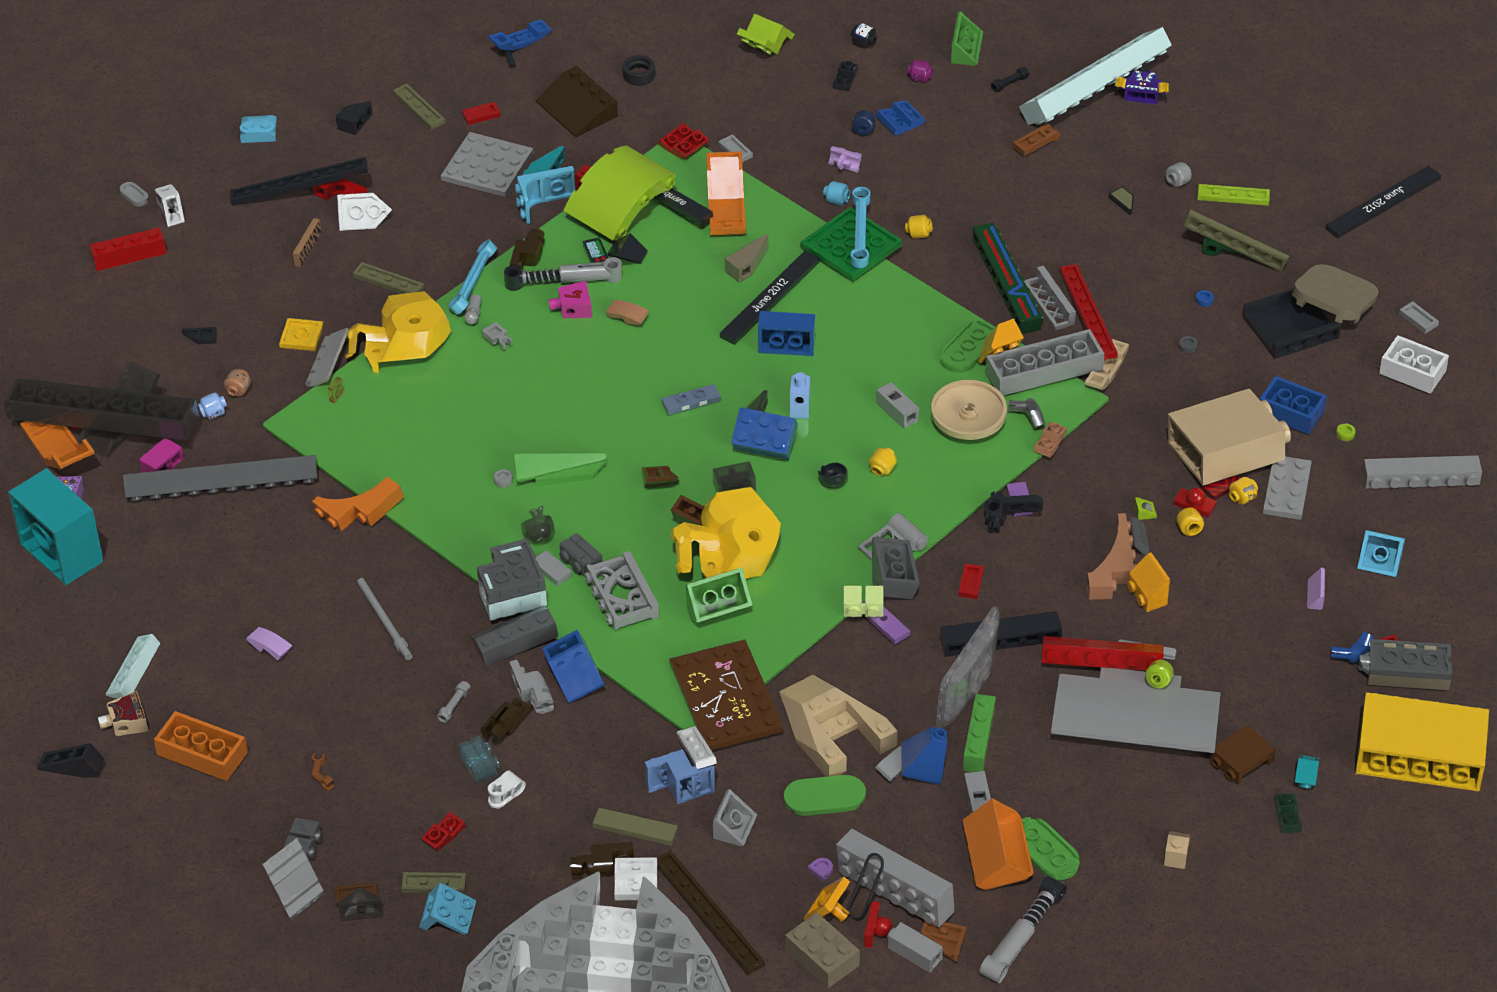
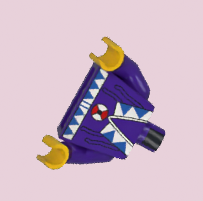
M1143 68L1141 71H1133L1131 76L1127 78L1117 77L1115 82L1116 87L1118 86L1120 89L1125 90L1124 100L1157 104L1158 94L1163 95L1169 92V83L1158 80L1157 74L1151 73L1148 68Z

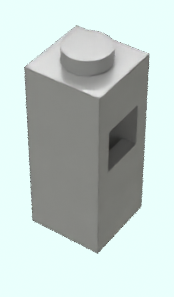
M892 382L877 389L876 403L903 429L919 421V407Z
M985 771L964 773V790L971 814L989 801L991 797Z
M902 922L888 933V948L929 973L942 960L943 946Z

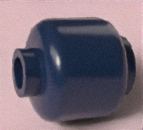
M866 110L858 111L853 117V131L860 136H867L873 131L875 125L874 115Z

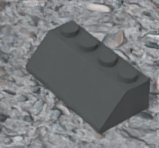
M542 606L470 637L484 665L489 666L558 637L556 622L549 609Z

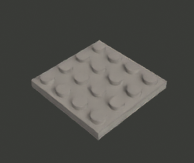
M469 132L441 174V180L506 197L517 180V176L520 175L533 155V148Z

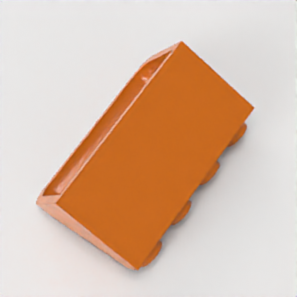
M991 798L963 819L964 833L967 839V848L971 858L976 886L989 890L1026 880L1033 875L1024 826L1017 811Z

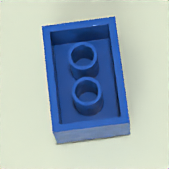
M760 311L758 353L814 356L815 314Z
M1275 376L1259 400H1266L1269 403L1272 414L1278 422L1283 420L1287 423L1288 427L1309 435L1325 412L1327 395Z
M740 407L731 444L737 450L789 460L798 423L792 417Z

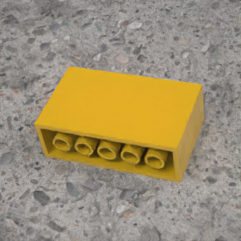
M1366 692L1361 719L1356 774L1480 791L1485 768L1489 709Z

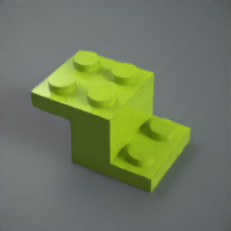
M757 14L753 15L747 31L739 28L737 35L742 37L741 41L755 49L759 48L771 55V52L778 54L783 41L786 38L792 40L795 35L783 25Z

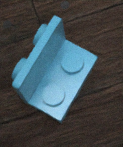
M439 883L428 894L419 927L428 930L432 925L440 923L458 933L466 935L469 930L476 900Z

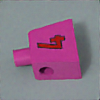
M586 281L559 287L558 298L548 299L550 310L561 309L563 318H592V307Z

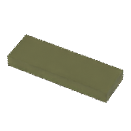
M403 872L402 893H430L439 883H442L465 894L466 873Z

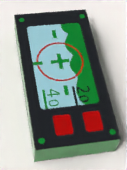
M600 237L583 241V247L590 263L604 262L609 258Z

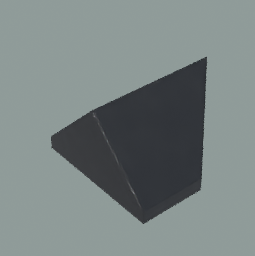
M629 233L615 241L607 254L610 257L642 264L648 250Z

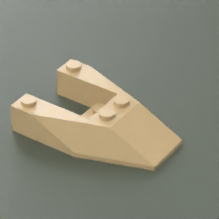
M814 675L779 691L796 742L826 777L838 776L846 772L847 757L833 740L857 728L879 754L897 746V730L886 717Z

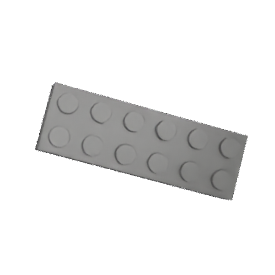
M1090 329L999 352L996 355L986 356V374L993 386L1003 396L1088 374L1092 371L1103 370L1104 352Z
M851 829L836 844L839 872L843 876L857 882L868 855L878 853L884 860V868L874 890L877 895L889 899L893 904L905 908L909 913L915 914L923 918L927 923L940 927L954 913L952 883L854 829ZM872 856L869 859L859 885L872 889L881 867V861L877 856Z

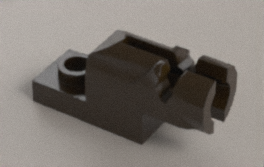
M531 229L525 240H516L510 266H518L523 270V266H535L537 264L545 240L544 231Z
M515 698L511 704L504 701L480 728L482 735L485 739L493 735L492 742H496L504 735L510 737L533 711V706L518 698Z
M632 842L591 845V855L570 857L572 879H582L584 873L588 876L596 872H600V876L614 875L613 862H615V858H633Z

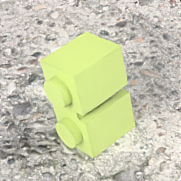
M844 586V617H862V614H866V617H883V586H866L865 603H862V586Z

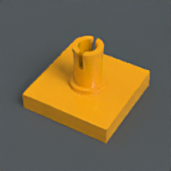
M842 877L823 888L803 919H808L816 912L821 916L831 912L840 922L844 921L850 912L837 901L850 881Z

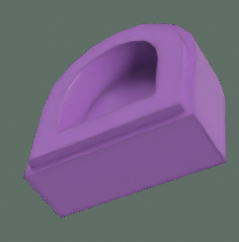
M818 858L808 865V871L823 882L832 874L833 864L827 858Z

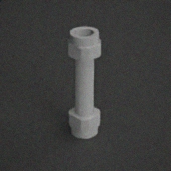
M461 681L456 686V693L446 707H442L437 715L439 721L447 723L451 719L453 709L462 697L467 696L471 689L467 682Z

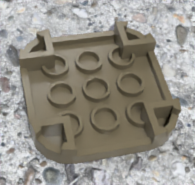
M1321 264L1311 267L1296 281L1292 296L1297 299L1296 304L1301 307L1306 303H1310L1335 314V322L1342 323L1343 320H1352L1353 323H1357L1362 313L1370 306H1375L1379 291L1369 281L1336 267Z

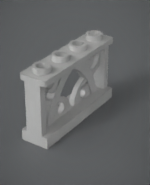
M630 551L624 552L623 556L594 565H586L585 581L591 585L594 598H598L600 610L606 613V621L608 625H612L614 631L619 630L620 627L648 618L652 620L659 618V604ZM602 574V577H603L604 579H603V580H599V579L597 578V575ZM626 577L630 578L629 581H624ZM616 582L626 587H635L629 592L628 600L610 594ZM634 595H638V596L640 597V598H635V597H634V600H632V597H633ZM625 608L629 609L628 613L623 614L625 612ZM621 610L623 615L618 616L615 611Z

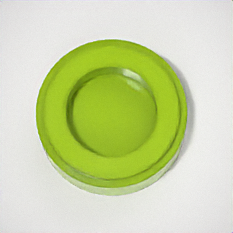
M1340 424L1336 429V436L1342 441H1350L1355 437V428L1350 424Z

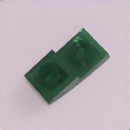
M1284 793L1274 795L1275 809L1281 833L1302 832L1295 794Z

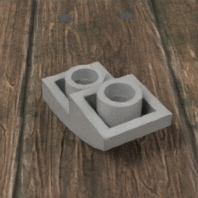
M901 746L875 767L889 781L902 774Z

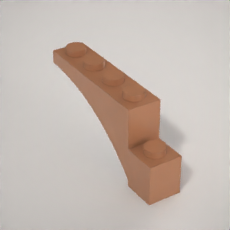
M1126 513L1118 514L1117 537L1110 553L1093 572L1088 573L1087 591L1089 600L1112 599L1113 591H1116V584H1127L1129 572L1137 565L1133 563L1135 561V550H1131V547H1133V536L1129 535L1131 523L1127 521Z

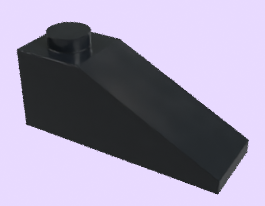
M91 743L45 752L37 769L70 776L86 777L98 774L104 757Z

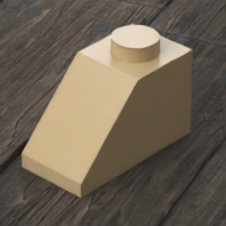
M1169 832L1164 866L1185 869L1190 834Z

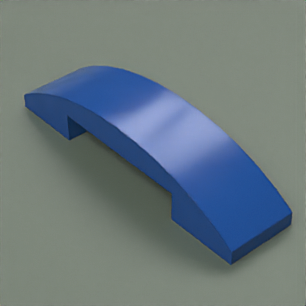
M540 19L528 23L527 29L508 35L499 32L489 35L488 39L499 49L516 50L527 47L542 39L551 32V28Z

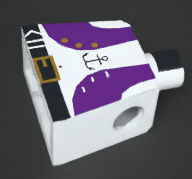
M173 185L156 188L155 194L158 208L167 226L185 222L180 196ZM168 209H173L174 212L170 213Z

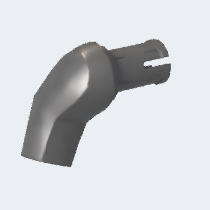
M1028 398L1026 401L1009 400V405L1016 406H1008L1009 412H1025L1030 418L1034 429H1039L1046 425L1043 413L1034 399Z

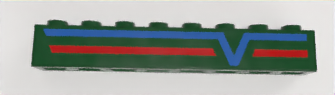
M993 222L973 226L972 240L1021 334L1041 331V325L1044 322L1043 314L1038 311L1037 303L1032 299L1031 291L1026 287L1024 277L1020 276L1018 265L1014 264L1012 253L1008 252L1005 240H1002L1000 230L996 229Z

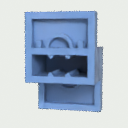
M683 749L658 758H652L645 761L646 789L648 793L668 787L676 804L715 792L714 765L699 769L695 766L692 767Z

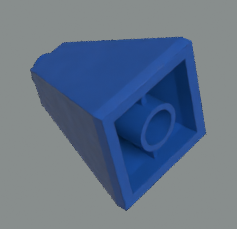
M930 727L903 741L901 744L902 776L940 785L947 747V731L942 728Z

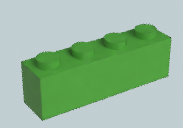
M975 695L964 752L963 771H984L995 714V696Z

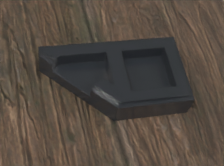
M216 327L182 329L183 335L198 345L216 344Z

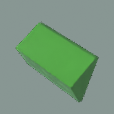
M961 11L958 12L951 63L976 66L978 64L983 31Z

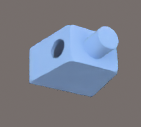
M802 372L796 373L791 377L790 417L809 419L811 377ZM797 397H802L803 403H797Z

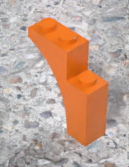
M387 476L377 486L360 495L345 499H326L317 496L312 503L315 508L314 512L319 518H325L332 528L336 527L343 531L356 519L361 523L365 522L369 526H373L401 501L404 495L401 487Z

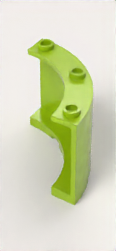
M621 146L615 148L612 154H605L586 172L580 180L582 182L577 192H572L563 211L611 240H618L627 234V229L633 219L652 198L662 192L669 191L673 187L676 174L629 146Z

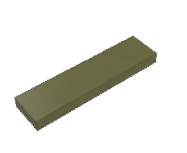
M407 83L392 90L393 95L431 130L446 123L445 118Z
M363 262L353 272L354 278L400 294L422 292L425 288L424 283Z
M603 808L598 809L592 823L593 828L670 846H672L678 831L677 825Z

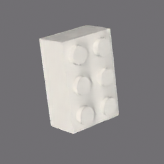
M1397 335L1382 357L1379 374L1431 394L1446 372L1449 355Z

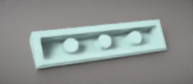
M153 634L137 637L106 692V696L118 699L134 692L160 645V642Z

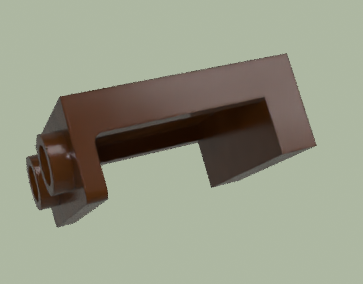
M1247 725L1217 744L1215 752L1211 753L1210 761L1215 768H1219L1225 774L1229 781L1239 785L1241 784L1242 776L1263 762L1267 765L1273 763L1276 749Z

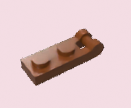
M1045 124L1014 141L1013 148L1023 156H1026L1051 141L1059 140L1061 133L1053 130L1050 124Z

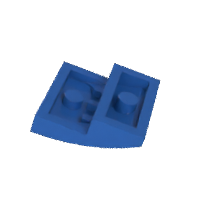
M907 100L893 102L891 108L877 110L876 117L894 135L914 129L925 123L926 120Z

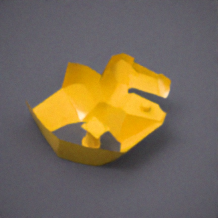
M425 291L390 295L382 309V326L357 323L349 329L346 341H349L348 353L345 354V359L356 353L357 335L359 332L366 334L364 355L368 358L373 372L379 373V362L426 358L446 340L451 332L445 311Z
M752 487L716 493L705 504L702 511L701 521L703 526L683 522L671 530V540L675 541L678 563L675 566L678 575L680 572H691V542L695 540L700 543L701 571L706 578L742 567L745 579L762 576L778 542L781 523Z

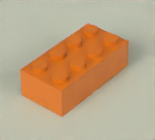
M177 711L172 714L154 738L158 756L224 781L229 780L248 753L245 737Z

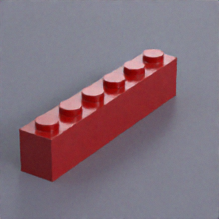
M1043 636L1042 663L1146 671L1152 662L1163 660V645Z

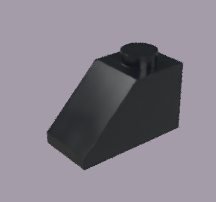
M366 101L345 106L336 115L337 130L356 135L373 115L371 102Z

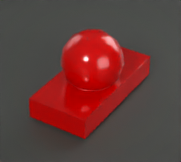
M1198 487L1191 488L1190 490L1181 488L1173 502V505L1183 509L1194 508L1200 515L1209 518L1217 504L1216 500L1205 497L1204 491Z
M873 901L870 906L864 933V946L867 948L873 947L875 934L879 937H886L893 928L889 918L879 916L880 902Z

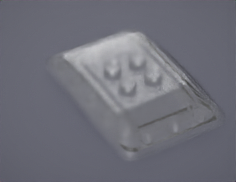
M992 607L944 676L940 685L936 728L944 729L960 717L989 677L995 660L1000 622L999 607Z

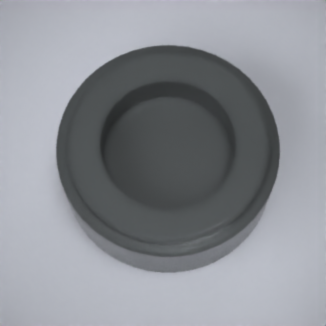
M1184 336L1179 340V349L1185 353H1192L1196 351L1198 342L1194 337Z

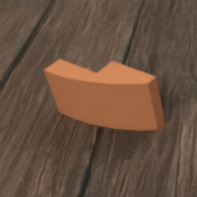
M614 300L606 311L609 318H622L626 324L640 325L649 313L647 309L639 305L621 300Z
M1049 422L1043 429L1042 437L1034 445L1033 452L1051 458L1060 445L1067 427Z

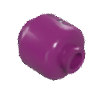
M915 59L912 65H908L907 75H910L912 81L926 83L928 79L931 80L933 66L930 65L929 61Z

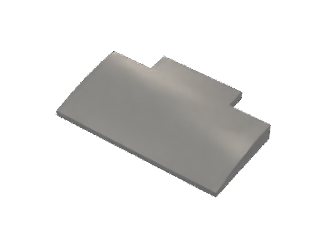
M1101 667L1100 678L1059 674L1051 734L1214 753L1221 692L1180 688L1181 676L1173 675L1171 682L1166 687L1156 689L1147 683L1146 672Z

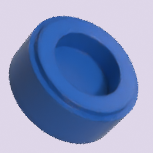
M1201 290L1197 292L1195 302L1202 307L1211 306L1214 302V295L1210 291Z

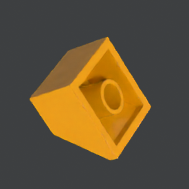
M1148 553L1129 572L1127 588L1130 593H1134L1138 605L1143 606L1145 611L1148 612L1167 605L1170 578L1154 555Z

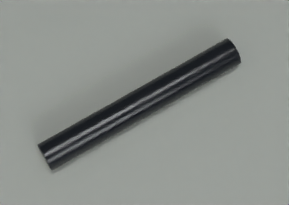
M504 50L509 67L515 68L516 63L511 50Z

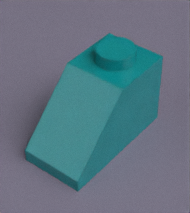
M1299 754L1295 782L1299 783V787L1311 788V785L1315 786L1319 765L1318 757Z

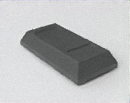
M1131 517L1130 523L1134 547L1146 556L1149 552L1146 527L1138 518Z

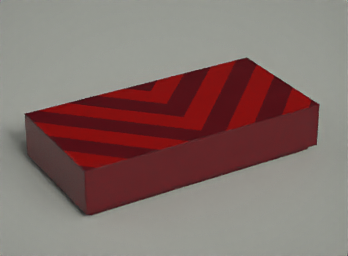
M1235 475L1202 485L1201 489L1208 497L1217 500L1229 493L1230 485L1239 480L1240 477Z

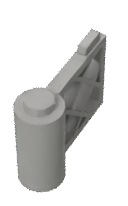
M897 513L891 517L885 527L860 544L858 549L872 561V551H868L866 548L872 545L873 537L881 538L888 532L892 539L909 540L912 551L924 549L927 545L928 537L903 514Z

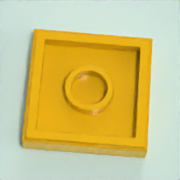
M287 318L279 342L280 348L316 351L324 323L322 321Z

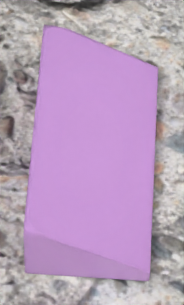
M1320 568L1308 579L1307 608L1323 609L1325 590L1324 568Z

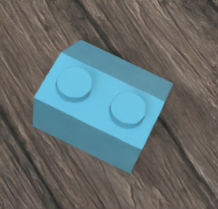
M1366 530L1357 569L1396 577L1405 538Z

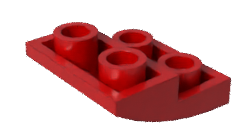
M682 123L661 138L659 145L671 154L686 159L707 144L709 139L698 129L693 131L685 123Z

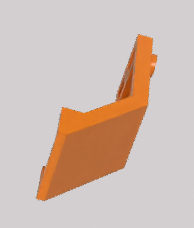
M742 151L706 153L708 206L713 211V217L709 219L710 235L746 234Z
M55 409L20 423L21 429L47 466L61 469L95 454L86 439L82 440L83 444L76 441Z

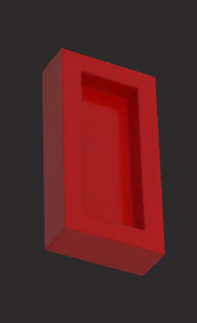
M495 102L462 110V115L467 125L501 117Z
M965 563L958 597L978 599L984 566Z

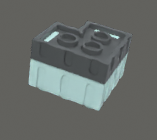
M529 539L490 548L492 563L477 566L479 594L490 621L547 606L545 578L542 575L538 561H536L534 551L530 547Z

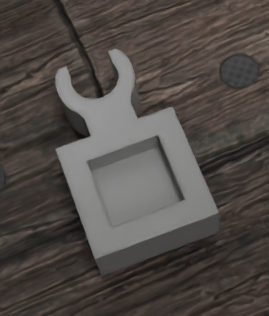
M497 322L482 330V336L492 345L499 343L500 348L506 350L505 343L512 346V339L508 337L507 331Z

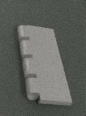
M348 328L324 337L305 385L307 387H314L329 381L349 332Z

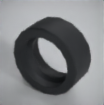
M635 55L624 61L622 66L623 78L627 83L643 86L654 80L655 64L651 58ZM635 68H644L647 71L643 73H634L631 70Z

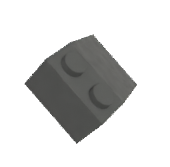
M872 538L873 586H883V597L913 599L920 582L909 540Z

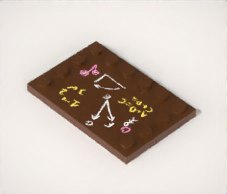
M746 639L669 659L670 666L694 724L711 750L783 732V724Z

